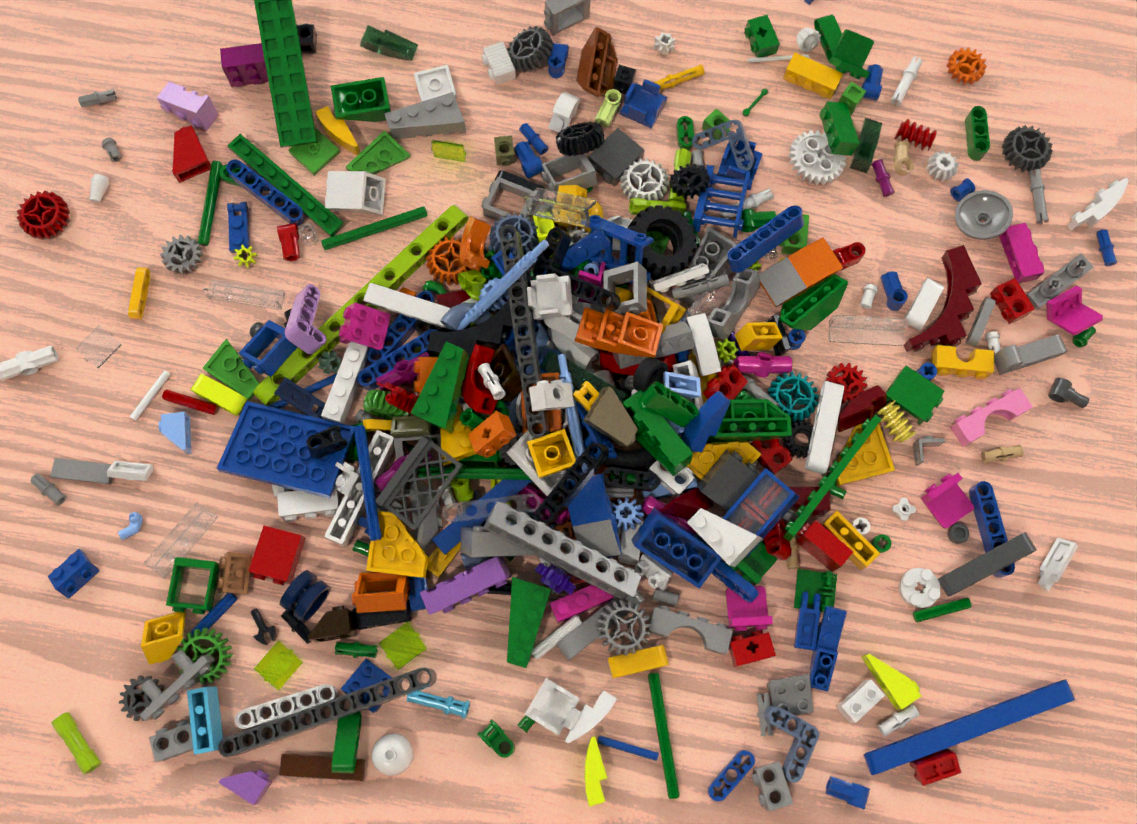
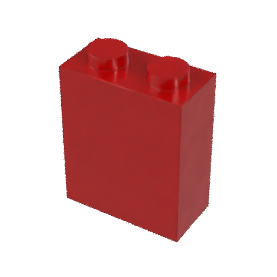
M816 520L811 524L807 522L796 534L799 536L796 542L831 572L842 567L854 552Z
M264 525L248 572L254 574L253 578L262 581L270 578L273 579L272 583L277 585L291 584L306 538L299 534Z

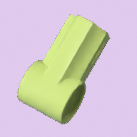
M610 89L606 92L605 99L595 117V122L604 128L609 127L616 111L620 108L621 94L618 90Z

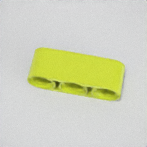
M204 374L199 375L190 389L196 395L216 404L235 416L240 414L246 401H248L241 394Z

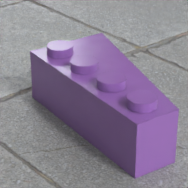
M496 556L472 567L471 570L454 576L453 579H448L436 584L434 588L420 592V595L429 615L442 610L445 614L455 609L454 605L459 602L463 605L472 601L471 596L477 593L480 597L490 592L489 588L494 585L496 588L507 584L506 579L512 576L503 556Z

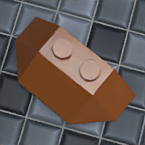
M599 27L594 28L582 49L576 79L583 90L596 97L605 95L608 90L613 89L618 62L616 51L611 41V34Z

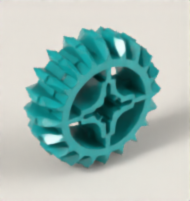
M785 372L782 374V377L777 376L776 381L771 382V387L767 390L770 393L769 396L780 404L779 408L790 416L792 423H795L797 419L803 421L804 417L808 419L810 413L815 412L814 407L818 405L816 400L819 398V395L814 393L818 389L811 387L814 381L807 382L808 376H805L803 379L801 378V373L795 376L794 372H790L788 376ZM784 385H793L791 389H779ZM800 388L805 392L806 395L800 392ZM794 392L793 395L795 400L792 402L791 394ZM780 399L786 403V407L781 403ZM795 405H806L803 409L792 410Z

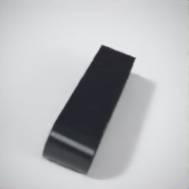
M590 444L538 507L536 511V519L545 524L551 523L561 516L608 458L609 449L605 444ZM596 447L599 448L601 452L598 458L594 455V450ZM583 463L588 467L587 473L582 471ZM571 478L575 481L574 488H571L569 484ZM558 494L563 498L561 504L557 500ZM546 509L550 511L549 519L545 516Z

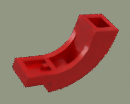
M475 344L468 361L465 378L462 381V395L466 404L476 412L492 415L497 400L494 399L489 389L485 387L484 379L478 372V367L484 363L490 365L495 350Z

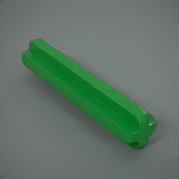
M963 598L913 612L915 622L918 623L969 609L972 605L969 598Z

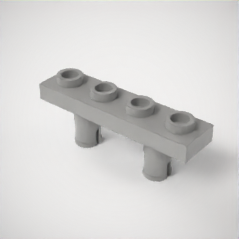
M1081 253L1029 292L1027 297L1035 309L1038 310L1047 301L1053 299L1094 266Z
M183 650L178 651L172 659L183 670V673L164 692L158 688L152 679L147 680L140 687L152 700L151 704L139 714L143 720H156L165 712L163 709L168 704H174L180 698L179 694L184 689H190L196 683L195 679L199 675L203 676L212 668L210 665L215 661L210 654L202 655L193 663Z

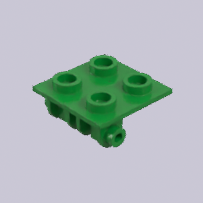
M797 569L794 608L799 609L803 591L808 593L807 608L813 609L815 593L820 594V612L824 613L826 605L834 607L837 574H833L831 571H825L824 573Z

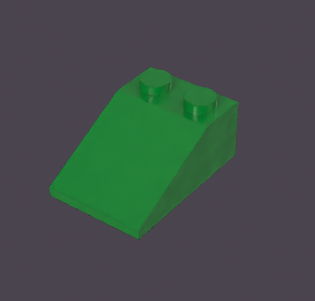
M384 77L331 85L336 119L379 122L385 121V113L391 112Z

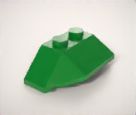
M835 274L829 276L823 282L808 289L805 293L782 304L780 321L793 329L812 330L838 308L848 281Z
M768 399L730 400L731 402L714 438L725 441H762L792 436L791 418Z

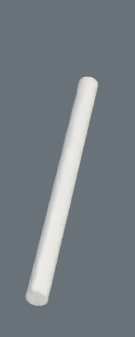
M793 55L748 58L747 62L791 60Z

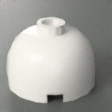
M398 733L386 734L380 737L372 749V761L375 768L387 776H397L405 772L410 767L414 758L413 747L410 741Z

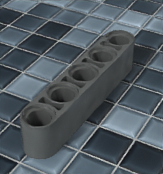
M1025 532L938 578V581L947 597H950L1032 554L1037 549Z

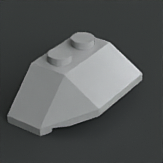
M419 480V492L429 491V487ZM414 481L409 482L410 494L415 493ZM430 493L420 495L421 507L428 506L431 502ZM416 495L411 496L412 508L417 507ZM440 498L418 529L414 531V538L424 552L434 542L432 539L440 533L439 528H443L442 517L438 516L437 510L441 509ZM412 510L414 524L419 518L418 510Z

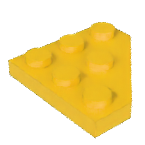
M863 423L854 426L842 451L846 446L848 448L852 446L853 443L850 441L857 432L861 434L864 430L861 428ZM880 424L876 426L837 478L838 486L895 471ZM838 456L836 461L839 463L842 457Z
M746 440L706 443L702 452H692L691 463L686 467L702 479L726 449L731 453L736 451L743 457L742 461L746 464L748 462L753 464L761 456V453Z
M378 511L381 540L370 541L366 571L426 578L428 557L405 524L392 512Z

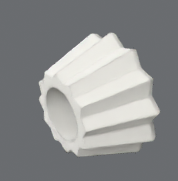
M805 27L798 32L796 39L799 49L807 53L813 50L814 47L818 46L821 34L811 28Z

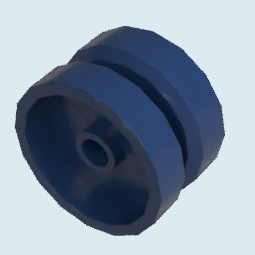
M309 570L303 571L296 577L280 600V606L288 612L294 610V617L303 623L308 621L319 610L331 591V587L322 580L316 582L317 576Z

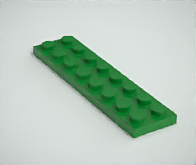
M254 0L280 147L317 143L293 1Z

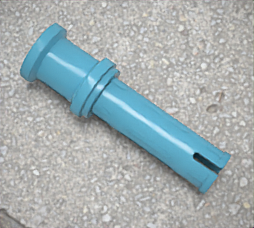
M420 691L407 695V702L443 710L446 715L451 713L466 719L469 711L470 701L456 700L453 696L444 698Z

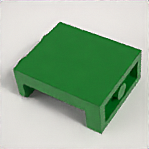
M906 365L886 391V404L896 400L894 404L899 405L901 409L918 419L917 424L921 425L924 421L927 423L934 414L931 411L934 407L937 408L943 401L941 396L945 391Z

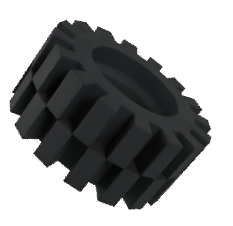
M800 421L798 424L797 422L791 426L792 436L783 437V446L787 447L792 457L794 455L799 459L807 457L813 425L809 426L810 423L808 422L803 424V421ZM799 433L805 434L808 438V445L805 447L798 446L794 440L795 435Z

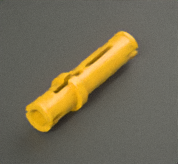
M699 64L673 75L668 74L665 78L653 83L660 85V91L667 88L672 89L675 88V85L705 75L704 67L702 64Z

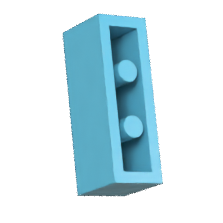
M217 686L188 690L187 697L194 755L217 751L219 743L223 739Z

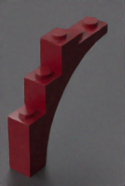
M964 245L947 250L941 257L947 278V294L943 310L937 321L930 328L910 338L903 345L906 352L911 350L917 352L929 344L935 346L942 343V346L950 345L955 347L961 344V340L967 336L960 321L968 319L969 315L974 311L968 296L975 294L982 283Z

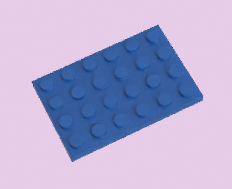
M246 401L219 461L217 470L330 499L336 485V479L341 472V469L335 465L337 462L343 465L355 436L354 426ZM331 426H339L343 439H346L348 443L347 446L341 451L331 453L320 459L313 458L307 446L309 436L324 431Z

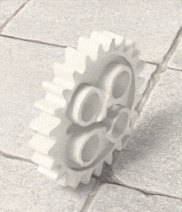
M812 130L808 134L804 131L801 136L798 135L789 148L788 158H791L789 164L794 165L792 171L798 170L796 176L802 174V180L804 181L808 178L809 184L812 181H815L816 185L820 181L823 185L827 181L832 183L834 179L837 180L846 166L844 162L847 157L832 154L826 133L823 132L821 135L819 130L815 134Z

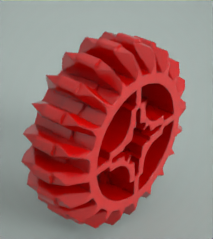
M44 190L41 193L37 191L35 196L30 194L29 199L24 198V204H19L21 209L17 210L19 216L16 217L20 222L19 226L27 235L29 234L35 239L37 237L41 240L44 237L50 239L51 235L57 236L58 231L63 232V226H68L66 222L70 220L68 204L63 201L61 196L56 195L54 192L49 193ZM46 205H54L55 207H46ZM32 223H37V224L41 223V225H40V226H36V225H32Z

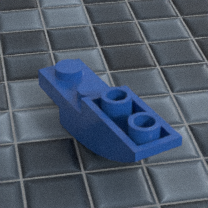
M825 606L822 622L819 623L816 649L813 651L809 671L811 688L827 692L829 690L838 656L837 648L847 614L846 610Z

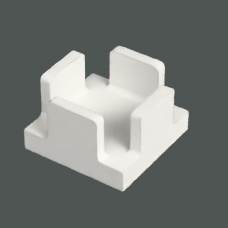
M553 273L538 275L536 280H531V287H527L528 306L533 310L534 320L573 316L569 276L559 277Z
M546 678L525 715L555 734L560 735L564 727L572 730L580 717L581 712L575 709L580 699Z

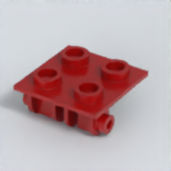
M388 382L385 385L377 383V385L391 391L385 398L389 405H393L411 414L419 396Z

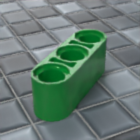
M833 14L814 20V28L821 34L820 43L829 62L842 36L840 27Z
M975 106L965 119L968 156L974 161H979L990 149L987 112L982 106Z
M654 382L641 394V400L644 405L680 427H686L699 415V410L695 404L659 382Z
M361 712L338 720L332 758V772H355L362 722Z

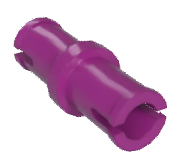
M879 159L872 162L871 165L876 174V182L880 185L883 197L895 193L889 180L890 174L886 172L883 160Z

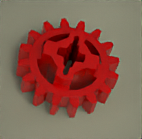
M840 363L838 367L834 366L831 369L832 371L827 373L829 378H826L825 381L844 385L842 404L847 400L850 403L854 398L863 393V389H866L868 386L863 383L867 377L861 376L864 371L858 372L857 365L851 368L850 363L846 367H844L843 363ZM843 373L842 376L835 377L837 374ZM857 390L855 393L849 394L850 391Z

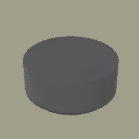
M954 524L948 529V538L955 544H961L969 538V530L963 524Z

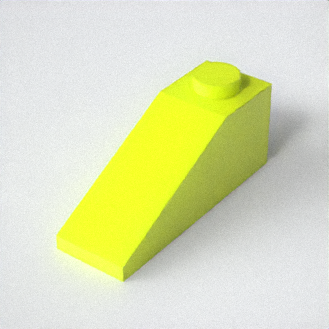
M871 654L861 657L896 710H902L922 697L919 693L920 688L915 681H911L910 678Z

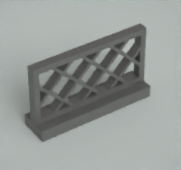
M422 436L375 502L380 506H384L415 531L458 474L463 464L435 444L432 439ZM432 448L438 451V461L429 462L428 453ZM451 461L456 467L452 473L445 474L443 462ZM440 463L441 475L431 476L430 464ZM426 465L427 477L417 478V468ZM441 477L442 487L438 490H433L432 478ZM428 479L429 491L419 492L418 481ZM414 481L415 493L406 494L405 485L407 482ZM430 493L431 502L428 506L421 507L420 495ZM416 495L417 507L408 509L406 497ZM396 498H402L404 509L396 510L391 504ZM418 510L419 518L415 524L409 520L408 511Z

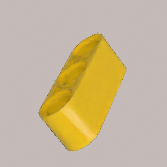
M664 645L639 650L635 654L630 652L627 656L622 654L607 658L612 679L669 665Z

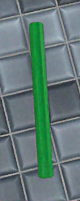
M422 206L323 239L321 243L324 250H329L427 217V211Z
M426 467L418 468L419 478L427 477ZM430 467L431 476L441 475L440 467ZM444 467L445 474L452 473L455 467ZM462 467L454 478L531 480L521 468Z
M651 673L648 675L667 793L669 799L679 798L680 794L660 677L658 673Z

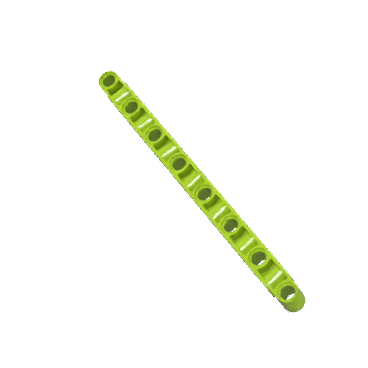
M456 205L450 206L318 328L326 337L324 345L309 358H304L306 352L298 347L271 377L267 376L254 389L253 394L265 406L278 401L280 397L273 394L280 385L276 384L278 379L286 377L296 384L319 363L318 358L323 355L324 351L329 353L340 343L339 330L332 332V329L344 325L345 318H343L346 307L354 303L360 304L363 302L369 283L396 290L426 262L429 250L433 249L435 244L438 245L439 240L443 242L445 236L450 240L467 223L469 217ZM442 227L447 228L445 231H440L439 229ZM417 251L421 252L420 255H413ZM389 276L395 277L391 281L386 280ZM368 303L365 305L373 309L377 308V306Z

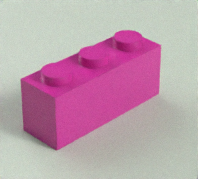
M1026 223L1012 225L999 236L1013 276L1017 279L1018 283L1036 280L1044 273V265L1039 259L1038 249L1033 243L1031 230L1027 227Z
M590 585L571 595L551 602L550 607L557 624L571 619L574 615H580L603 605L614 597Z

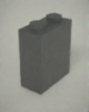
M617 128L599 148L589 155L588 160L595 171L602 176L603 180L615 187L620 182V177L623 176L624 171L628 170L629 165H633L634 161L638 163L639 158L643 159L645 150Z
M727 449L697 486L703 494L726 511H729L759 474L756 472L758 469L752 463H744L742 461L743 457L736 451L731 453Z

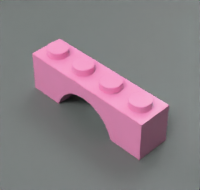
M1011 388L1001 394L1003 397L999 400L995 397L986 402V407L981 408L979 406L970 411L972 415L968 417L962 415L954 420L956 424L950 428L962 447L985 434L984 424L987 416L1001 415L1011 421L1031 409L1033 406L1021 388L1015 391Z

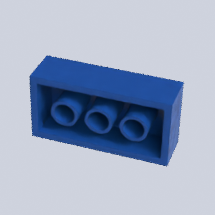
M656 508L652 509L631 539L634 547L699 589L722 559L705 540Z

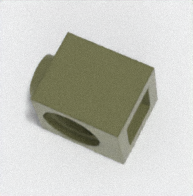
M512 135L494 137L497 165L508 166L514 164Z

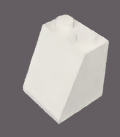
M328 171L325 208L339 212L383 215L386 179L365 171Z

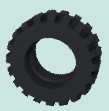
M656 205L654 208L652 206L647 207L645 210L640 211L628 226V229L638 233L646 234L648 231L661 232L672 243L673 255L670 256L654 252L649 245L643 248L642 266L648 272H651L652 280L684 270L694 258V253L697 250V244H695L697 235L693 234L695 229L693 225L688 223L690 220L687 217L684 218L680 211L676 210L675 212L669 206H666V208H663L662 205ZM628 244L627 251L629 258L627 262L629 264L635 262L636 246Z

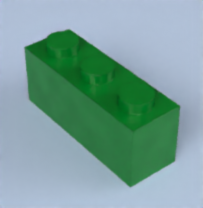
M827 101L820 111V119L822 120L831 152L836 155L852 156L860 143L847 104Z

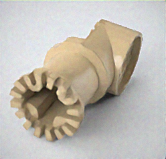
M904 140L903 142L897 141L894 144L896 149L894 168L898 175L906 176L914 168L913 162L908 156L910 143L904 142ZM901 164L906 166L907 171L902 168Z

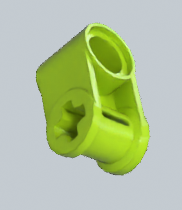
M474 269L459 273L458 281L461 288L472 299L480 300V290L484 288L486 278L482 276L480 271Z
M453 479L451 482L452 489H454L459 502L470 501L474 496L470 479Z

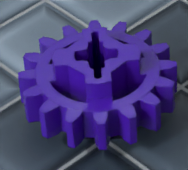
M539 563L535 569V572L542 576L540 581L558 594L564 591L571 595L576 588L575 585L569 582L571 577L553 564L547 567Z

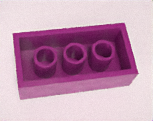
M262 43L220 48L222 69L231 87H241L249 84L258 85L269 82Z

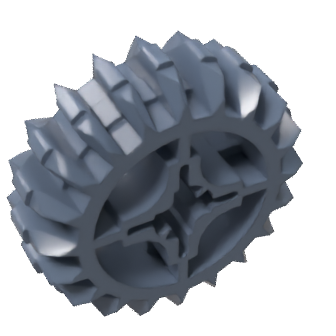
M507 213L506 218L500 216L499 221L495 220L494 226H491L489 239L490 245L495 252L502 250L499 232L507 224L514 226L519 231L523 255L528 251H532L539 244L538 232H536L538 227L535 226V221H531L530 217L524 218L523 213L520 216H517L516 213L510 216ZM514 231L508 232L506 239H511L514 236ZM517 250L511 251L513 255L516 257Z

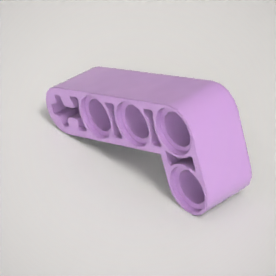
M308 284L296 295L285 329L286 338L308 354H314L326 343L325 335L312 325L321 296L319 289L313 284Z

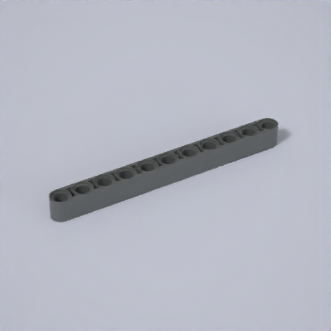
M510 224L504 225L499 232L505 274L524 256L521 235ZM514 231V236L511 239H506L507 233ZM517 250L516 257L510 259L509 253ZM524 272L507 290L528 431L531 436L539 438L548 435L549 422L547 410L540 411L536 415L532 413L529 387L531 385L537 386L536 382L542 381L532 309L528 306L527 275ZM522 288V295L515 297V291ZM522 307H525V314L521 317H518V310ZM523 327H528L529 329L526 336H521L520 334ZM531 346V353L524 356V348ZM533 365L534 373L527 375V367ZM540 423L543 426V431L541 434H536L535 426Z
M419 668L237 733L220 741L218 746L219 753L224 757L238 756L423 690L435 684L437 674L431 668ZM424 672L429 674V680L426 683L421 679ZM404 679H408L410 684L407 690H404L402 687ZM385 686H388L390 689L387 697L383 695V688ZM366 693L370 695V701L368 704H366L363 700V697ZM346 700H349L351 703L348 711L344 708ZM327 707L331 709V715L329 718H327L325 715V709ZM308 714L312 717L309 725L306 723V716ZM288 721L292 723V729L290 732L287 730L286 727ZM269 728H271L273 731V735L271 738H269L267 735ZM250 735H252L253 737L252 745H250L248 742V738ZM231 742L234 744V749L232 752L229 749V745Z

